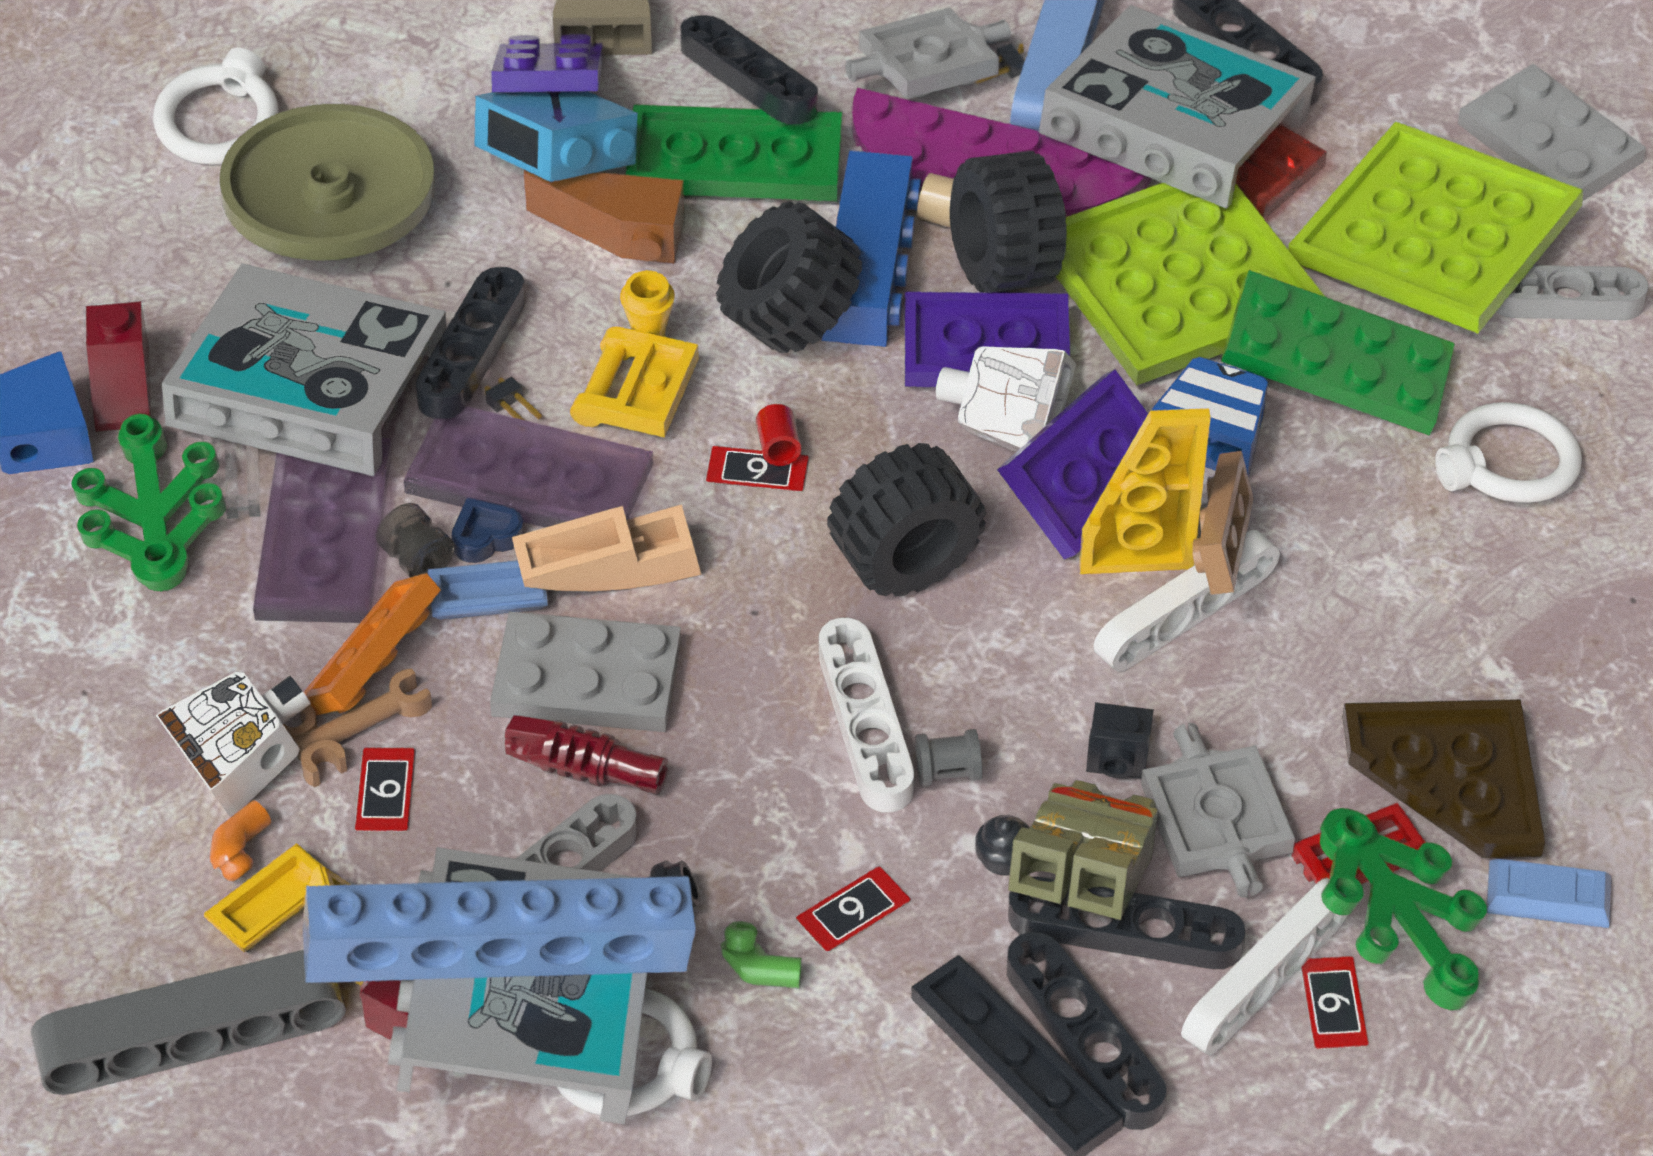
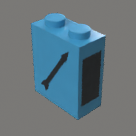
M589 91L491 92L480 94L475 97L474 146L550 182L635 164L638 113Z

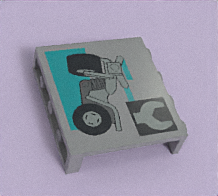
M1130 5L1045 89L1039 133L1228 208L1232 203L1238 168L1280 122L1299 129L1307 120L1316 77Z
M242 263L162 382L165 424L177 429L375 476L382 464L381 428L423 357H430L445 332L446 311Z
M437 847L433 872L420 870L418 883L638 877ZM647 973L401 980L397 1011L409 1012L406 1028L398 1026L393 1028L388 1064L400 1066L397 1091L410 1093L414 1066L603 1093L600 1121L625 1124L633 1088Z

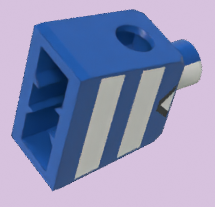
M1202 357L1194 358L1154 405L1152 411L1209 408L1211 418L1205 468L1216 471L1219 454L1242 451L1249 477L1263 422L1268 382L1262 376L1226 363L1221 364Z

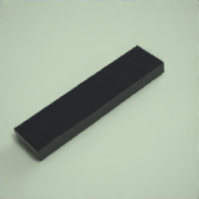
M959 954L911 986V999L1066 1156H1086L1122 1130L1123 1117Z

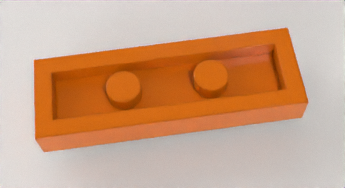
M427 573L395 581L303 693L310 701L316 716L334 711L344 713L353 708L365 695L366 690L363 686L372 674L384 669L396 657L398 650L395 646L405 634L418 628L430 614L427 607L441 591Z

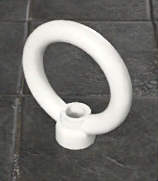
M232 48L222 64L200 66L188 70L173 79L160 93L153 113L154 128L164 146L175 155L194 163L206 165L222 164L229 148L238 138L216 144L193 141L177 129L174 121L175 110L180 101L191 92L206 86L221 85L225 91L232 95L244 96L248 93L255 100L258 115L253 126L268 117L278 114V103L275 94L267 82L262 79L266 71L263 61L255 53L247 49Z
M1510 402L1482 405L1464 414L1451 430L1449 446L1438 449L1435 459L1439 480L1448 491H1455L1472 485L1479 491L1494 498L1518 503L1545 501L1562 494L1576 481L1582 465L1580 446L1572 432L1560 420L1538 408ZM1508 424L1525 427L1541 434L1554 445L1559 455V464L1552 474L1541 479L1515 480L1506 478L1486 468L1485 458L1480 448L1475 445L1471 446L1472 438L1478 431L1493 425Z
M646 988L642 1013L655 1018L664 1025L670 1035L672 1047H669L663 1054L658 1067L657 1077L639 1088L632 1089L627 1116L651 1110L667 1101L674 1094L696 1101L706 1088L712 1068V1056L709 1052L697 1049L693 1025L683 1009L669 997ZM557 1087L560 1093L573 1105L593 1114H601L603 1093Z

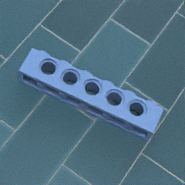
M689 877L306 886L302 928L306 983L686 972L696 930Z

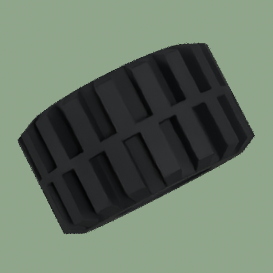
M1034 151L966 159L964 163H961L953 179L949 211L954 249L967 280L981 293L1001 292L1051 284L1055 280V276L1059 275L1062 268V260L1065 257L1067 224L1062 194L1050 165L1046 164L1044 157L1039 153L1035 154Z
M788 201L782 202L778 208L772 206L765 210L761 217H755L747 225L743 233L739 234L734 240L731 250L726 253L722 262L724 264L723 269L718 273L717 284L720 287L716 292L717 302L721 304L720 310L730 320L772 350L775 349L779 353H788L790 350L794 352L803 350L809 342L815 344L822 339L823 334L828 329L831 331L838 323L842 313L846 312L851 304L850 299L857 292L860 282L857 277L862 271V261L858 259L861 254L859 247L853 243V239L804 203L797 202L794 204Z
M918 443L912 448L909 444L897 446L892 452L887 453V451L876 455L873 461L867 465L864 463L856 469V474L851 479L845 480L839 488L840 495L833 498L829 507L832 512L827 517V526L831 530L829 534L864 586L870 591L875 590L878 595L887 596L893 593L895 597L905 596L913 590L916 593L925 590L936 581L939 583L948 577V574L955 568H959L967 560L965 557L974 551L980 541L977 537L985 530L986 522L983 518L987 515L980 497L951 457L938 446L931 448L928 443Z

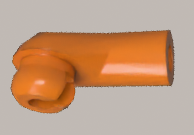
M252 800L222 823L212 836L210 863L214 869L219 867L223 877L228 881L237 880L253 867V859L243 848L248 841L271 824L268 812L259 802Z

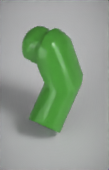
M736 921L730 923L725 928V940L721 943L722 956L744 982L763 986L800 987L801 957L767 955L760 944L756 942V927L749 922Z

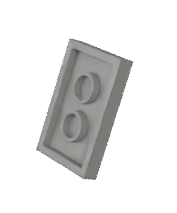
M1531 64L1460 108L1458 125L1504 160L1583 189V201L1643 163L1646 151L1644 145L1535 64Z
M509 611L490 699L491 716L512 718L513 715H520L551 721L560 720L570 724L666 732L681 647V627Z

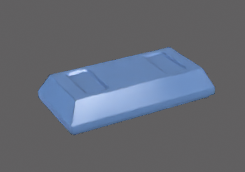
M518 560L428 569V575L441 589L431 602L432 617L439 620L509 613V611L541 610L548 606L546 589L524 586Z
M1505 859L1490 860L1487 913L1609 928L1611 875L1607 872Z

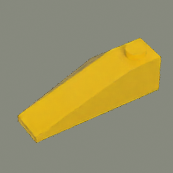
M1209 408L1154 410L1149 412L1082 528L1079 560L1080 574L1188 570L1194 566L1193 540L1197 538L1211 418Z

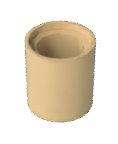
M933 173L928 174L918 201L917 217L919 220L950 227L949 209L953 178Z

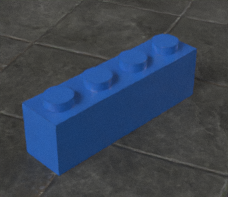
M849 150L836 227L853 239V243L859 247L861 254L858 259L862 261V271L857 277L860 282L857 292L850 299L851 304L846 312L842 313L831 331L828 329L823 334L822 341L886 347L890 325L900 326L903 294L895 293L896 286L906 287L909 255L902 254V249H912L915 217L908 216L909 210L917 211L921 193V179L912 178L913 156Z

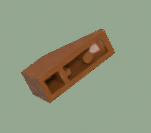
M524 170L526 211L622 259L675 264L685 219L683 180L595 172L550 182Z

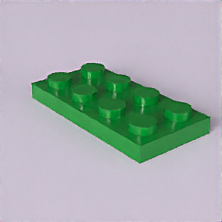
M633 105V111L638 113L636 163L626 166V175L683 180L684 195L837 201L842 112L818 111V115L814 120L804 124L791 125L775 120L761 109Z
M1249 270L1241 287L1221 362L1430 435L1437 422L1455 343Z

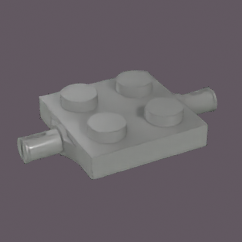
M949 7L859 31V49L865 54V57L847 60L845 65L846 73L852 82L874 75L884 76L906 99L925 97L931 94V92L957 85H969L977 80L998 75L999 57L988 45L1009 41L1011 37L1010 27L1004 19L980 27L962 20Z
M1188 723L1187 730L1185 724H1182L1174 730L1173 734L1183 756L1171 764L1143 769L1141 786L1146 798L1153 799L1155 808L1158 809L1156 823L1176 874L1179 878L1216 869H1228L1236 885L1238 895L1247 898L1249 890L1251 897L1255 896L1262 890L1263 884L1259 880L1253 862L1293 853L1295 837L1256 745L1231 751L1207 750L1199 734L1198 726L1195 723Z

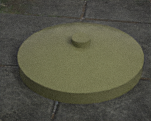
M349 104L303 106L275 114L255 124L245 131L229 148L221 164L219 181L225 214L232 226L242 236L255 245L282 256L319 261L362 256L378 251L400 240L411 232L425 217L432 204L435 192L434 163L431 152L422 137L413 128L394 116L372 108Z

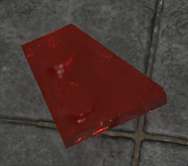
M1278 124L1238 168L1235 183L1265 220L1325 167L1327 151L1283 125Z

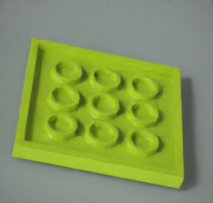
M1395 121L1288 244V250L1302 266L1479 333L1582 207L1583 189Z
M1160 183L1066 217V251L1064 260H1062V268L1056 278L1136 386L1186 368L1194 358L1210 359L1223 354L1241 287L1249 270L1324 296L1236 183L1232 203L1228 208L1165 183Z

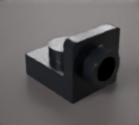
M1095 702L1092 728L1089 734L1086 772L1104 774L1112 778L1130 777L1141 779L1142 770L1147 767L1154 709Z

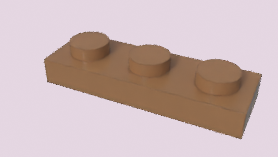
M1242 451L1219 454L1215 475L1207 479L1208 506L1200 510L1201 537L1193 540L1195 568L1198 573H1206L1211 595L1231 593L1235 590L1254 500Z

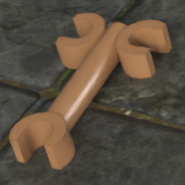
M412 668L404 669L391 678L389 692L319 727L317 726L316 712L311 705L299 712L303 724L297 727H289L283 724L300 749L297 758L301 761L303 778L309 785L314 788L321 785L317 768L319 763L330 762L336 766L341 774L347 771L345 751L339 742L397 713L412 718L422 716L432 708L431 692L427 688L413 695L405 694L417 688L416 675Z

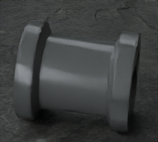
M976 729L966 730L964 735L933 739H929L925 733L916 734L915 753L921 787H931L933 780L969 777L971 781L982 780V759Z

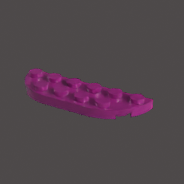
M858 87L853 97L852 134L856 147L860 146L863 152L913 156L912 178L921 179V189L929 173L954 179L958 167L966 159L1022 151L1039 153L1044 157L1046 164L1050 165L1062 194L1066 217L1144 190L1152 181L1150 177L1043 135L1037 130Z

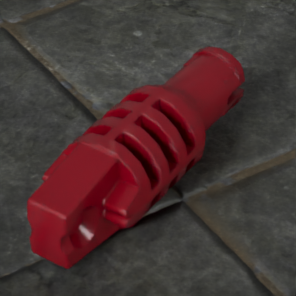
M513 715L505 729L506 754L532 764L547 773L552 774L557 769L559 776L568 778L573 774V778L580 782H585L588 778L589 783L594 786H606L609 782L635 787L654 795H658L661 792L667 777L668 767L666 766L668 759L666 757L646 754L620 746V741L611 734L604 733L600 736L596 730L587 729L584 732L582 726L575 724L568 728V724L564 721H551L520 715Z

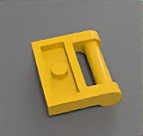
M614 326L608 328L600 343L602 354L585 391L575 397L570 408L571 417L575 422L585 427H596L603 423L665 438L699 360L698 344ZM634 357L635 359L617 399L607 397L622 361Z

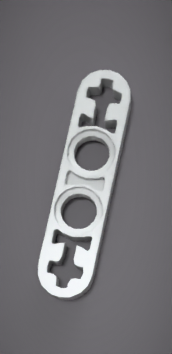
M1258 530L1248 531L1246 533L1234 592L1211 595L1206 573H1198L1194 565L1106 623L1095 639L1094 652L1117 672L1131 668L1261 583L1277 565L1280 550Z
M852 618L831 620L822 627L819 633V661L860 795L865 804L873 810L880 812L901 810L910 803L914 794V768L871 634L866 625L859 620ZM838 643H847L849 649H853V662L845 664L843 649ZM853 683H863L873 688L874 693L865 699H853L845 695L843 689ZM867 728H877L886 732L889 737L883 743L869 745L860 741L857 734ZM887 763L889 780L892 784H896V786L885 787L884 782L878 780L880 765Z
M1324 878L1320 880L1200 999L1183 1025L1181 1031L1182 1038L1206 1055L1215 1054L1341 927L1348 915H1337L1328 910L1323 904L1321 892L1330 879Z

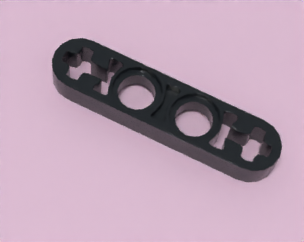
M1173 0L1172 9L1174 15L1187 27L1251 52L1257 50L1271 51L1276 55L1271 60L1315 76L1310 106L1319 100L1323 81L1322 68L1239 0ZM1234 23L1241 26L1242 29L1238 31H1225L1220 29L1218 25Z
M695 15L682 21L680 24L681 52L686 57L779 122L791 125L804 124L816 118L818 115V87L812 81L716 16Z
M499 266L489 268L477 276L417 377V405L419 411L425 416L433 419H449L461 414L466 409L524 308V278L517 270ZM492 297H497V302L492 301ZM477 322H490L494 324L491 327L482 329L469 327L470 324ZM459 355L474 357L473 360L466 362H453L449 360V358ZM446 382L450 383L451 388H446Z
M1032 877L1036 880L1044 882L1055 881V879L1052 878ZM1105 887L1088 889L1090 893L1100 897H1113L1115 891ZM1070 889L1061 904L1013 891L1009 893L1008 921L1012 929L1018 934L1042 932L1050 935L1060 944L1207 969H1225L1233 966L1240 960L1244 949L1245 924L1235 912L1223 907L1134 892L1121 920L1112 918L1113 920L1106 926L1091 927L1082 922L1079 917L1084 910L1070 906L1068 920L1060 919V916H1062V905L1068 906ZM1031 902L1043 903L1039 913L1028 912ZM1156 918L1169 923L1173 931L1167 936L1154 938L1146 935L1139 926L1145 920ZM1184 926L1192 927L1190 941L1183 940ZM1212 932L1224 934L1222 944L1210 943Z
M1027 932L1020 934L1012 940L1007 952V978L1072 1066L1123 1117V1127L1130 1130H1144L1157 1124L1165 1111L1166 1084L1163 1077L1061 945L1053 937L1042 932ZM1030 957L1035 963L1045 960L1044 975L1048 981L1045 986L1042 972L1033 963L1023 966L1024 958ZM1072 997L1079 1000L1084 1005L1085 1010L1075 1017H1063L1053 1011L1051 1005L1057 999ZM1107 1042L1115 1046L1120 1055L1115 1060L1107 1063L1092 1060L1085 1050L1092 1043ZM1128 1072L1126 1084L1122 1077ZM1127 1085L1138 1097L1148 1094V1103L1143 1105L1137 1098L1126 1101Z

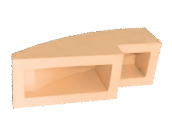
M682 504L628 520L626 519L623 506L512 537L525 587L555 591L621 590L664 584L702 575Z

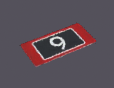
M713 446L706 482L801 492L803 491L809 457L808 455L800 454L798 459L791 464L775 466L769 464L764 459L762 450Z
M365 747L363 749L355 823L356 831H407L414 748Z
M878 866L796 916V920L825 952H829L910 902V898Z
M1352 956L1309 958L1301 966L1314 1047L1316 1049L1368 1046L1354 958Z

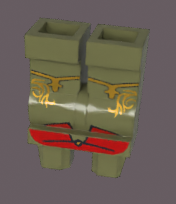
M1075 780L1070 786L1054 783L1049 790L1048 801L1045 800L1041 804L1033 824L1029 829L1022 827L1013 840L1008 890L1061 904L1070 889L1068 906L1121 920L1145 868L1147 869L1152 860L1158 814L1154 800L1134 794L1125 800L1102 795V792L1095 784ZM1045 871L1056 874L1055 881L1044 882L1032 878L1030 874ZM1101 886L1115 891L1113 897H1100L1090 893L1088 889Z

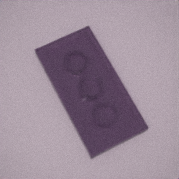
M466 407L461 414L453 418L433 420L403 480L404 492L463 507L467 497L516 509L521 514L524 523L544 528L623 506L626 519L628 520L652 469L653 451Z
M381 438L382 464L375 476L276 453L253 604L255 621L361 623L371 611L392 455L391 438Z

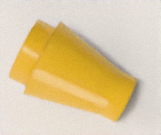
M650 270L634 273L627 279L620 293V300L630 328L666 337L665 332L675 299L674 289L661 273Z

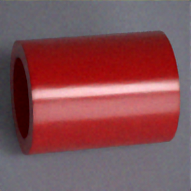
M771 404L762 408L756 416V426L764 459L769 464L775 466H785L793 463L801 454V444L793 411L783 404Z

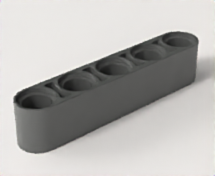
M299 950L55 1011L44 1015L34 1023L31 1028V1037L43 1087L50 1093L67 1095L319 1032L338 1023L345 1015L346 1008L338 982L306 983L304 950Z

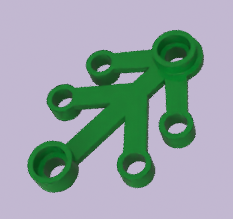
M135 414L125 419L118 433V441L126 460L133 463L138 499L109 486L103 472L97 468L80 470L74 475L71 485L80 504L84 506L96 505L142 527L144 541L116 530L109 514L99 509L84 513L77 522V529L83 543L87 547L103 548L131 561V570L138 582L153 591H167L179 585L186 575L189 563L186 549L211 521L219 519L226 511L227 506L220 487L212 483L201 484L203 480L217 473L220 463L215 448L210 443L195 442L189 445L182 454L185 467L161 493L157 460L164 455L167 449V441L162 427L156 419L146 414ZM200 459H206L205 461H203V462H201V463H195L196 461H198V460H200ZM90 485H96L95 487H93V488H91V489H85L86 487H88V486H90ZM188 498L192 510L167 534L166 522ZM208 500H214V501H213L212 503H210V504L201 505L202 503H204V502H206V501H208ZM102 526L101 529L90 532L93 528Z
M1337 808L1330 811L1320 827L1321 848L1327 857L1333 861L1330 880L1321 892L1323 904L1328 910L1337 915L1345 916L1354 911L1364 896L1363 887L1355 878L1357 867H1359L1370 882L1371 887L1364 929L1357 937L1355 943L1358 953L1365 960L1374 964H1382L1389 959L1399 944L1398 935L1391 927L1392 916L1394 915L1431 966L1423 980V987L1427 996L1441 1008L1447 1010L1462 1009L1479 987L1478 968L1467 956L1459 953L1451 954L1420 910L1447 920L1457 930L1471 932L1476 929L1487 914L1485 901L1477 893L1470 890H1459L1453 897L1392 873L1385 863L1388 862L1412 871L1417 879L1426 884H1437L1444 878L1452 866V858L1442 846L1428 842L1422 844L1417 850L1378 834L1369 818L1358 811L1349 808Z

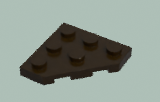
M1521 699L1344 703L1342 721L1348 764L1481 858L1542 857L1545 837Z

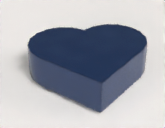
M467 497L452 529L451 538L454 554L460 560L467 563H478L490 558L495 551L505 552L514 549L512 537L524 534L521 514L516 509Z

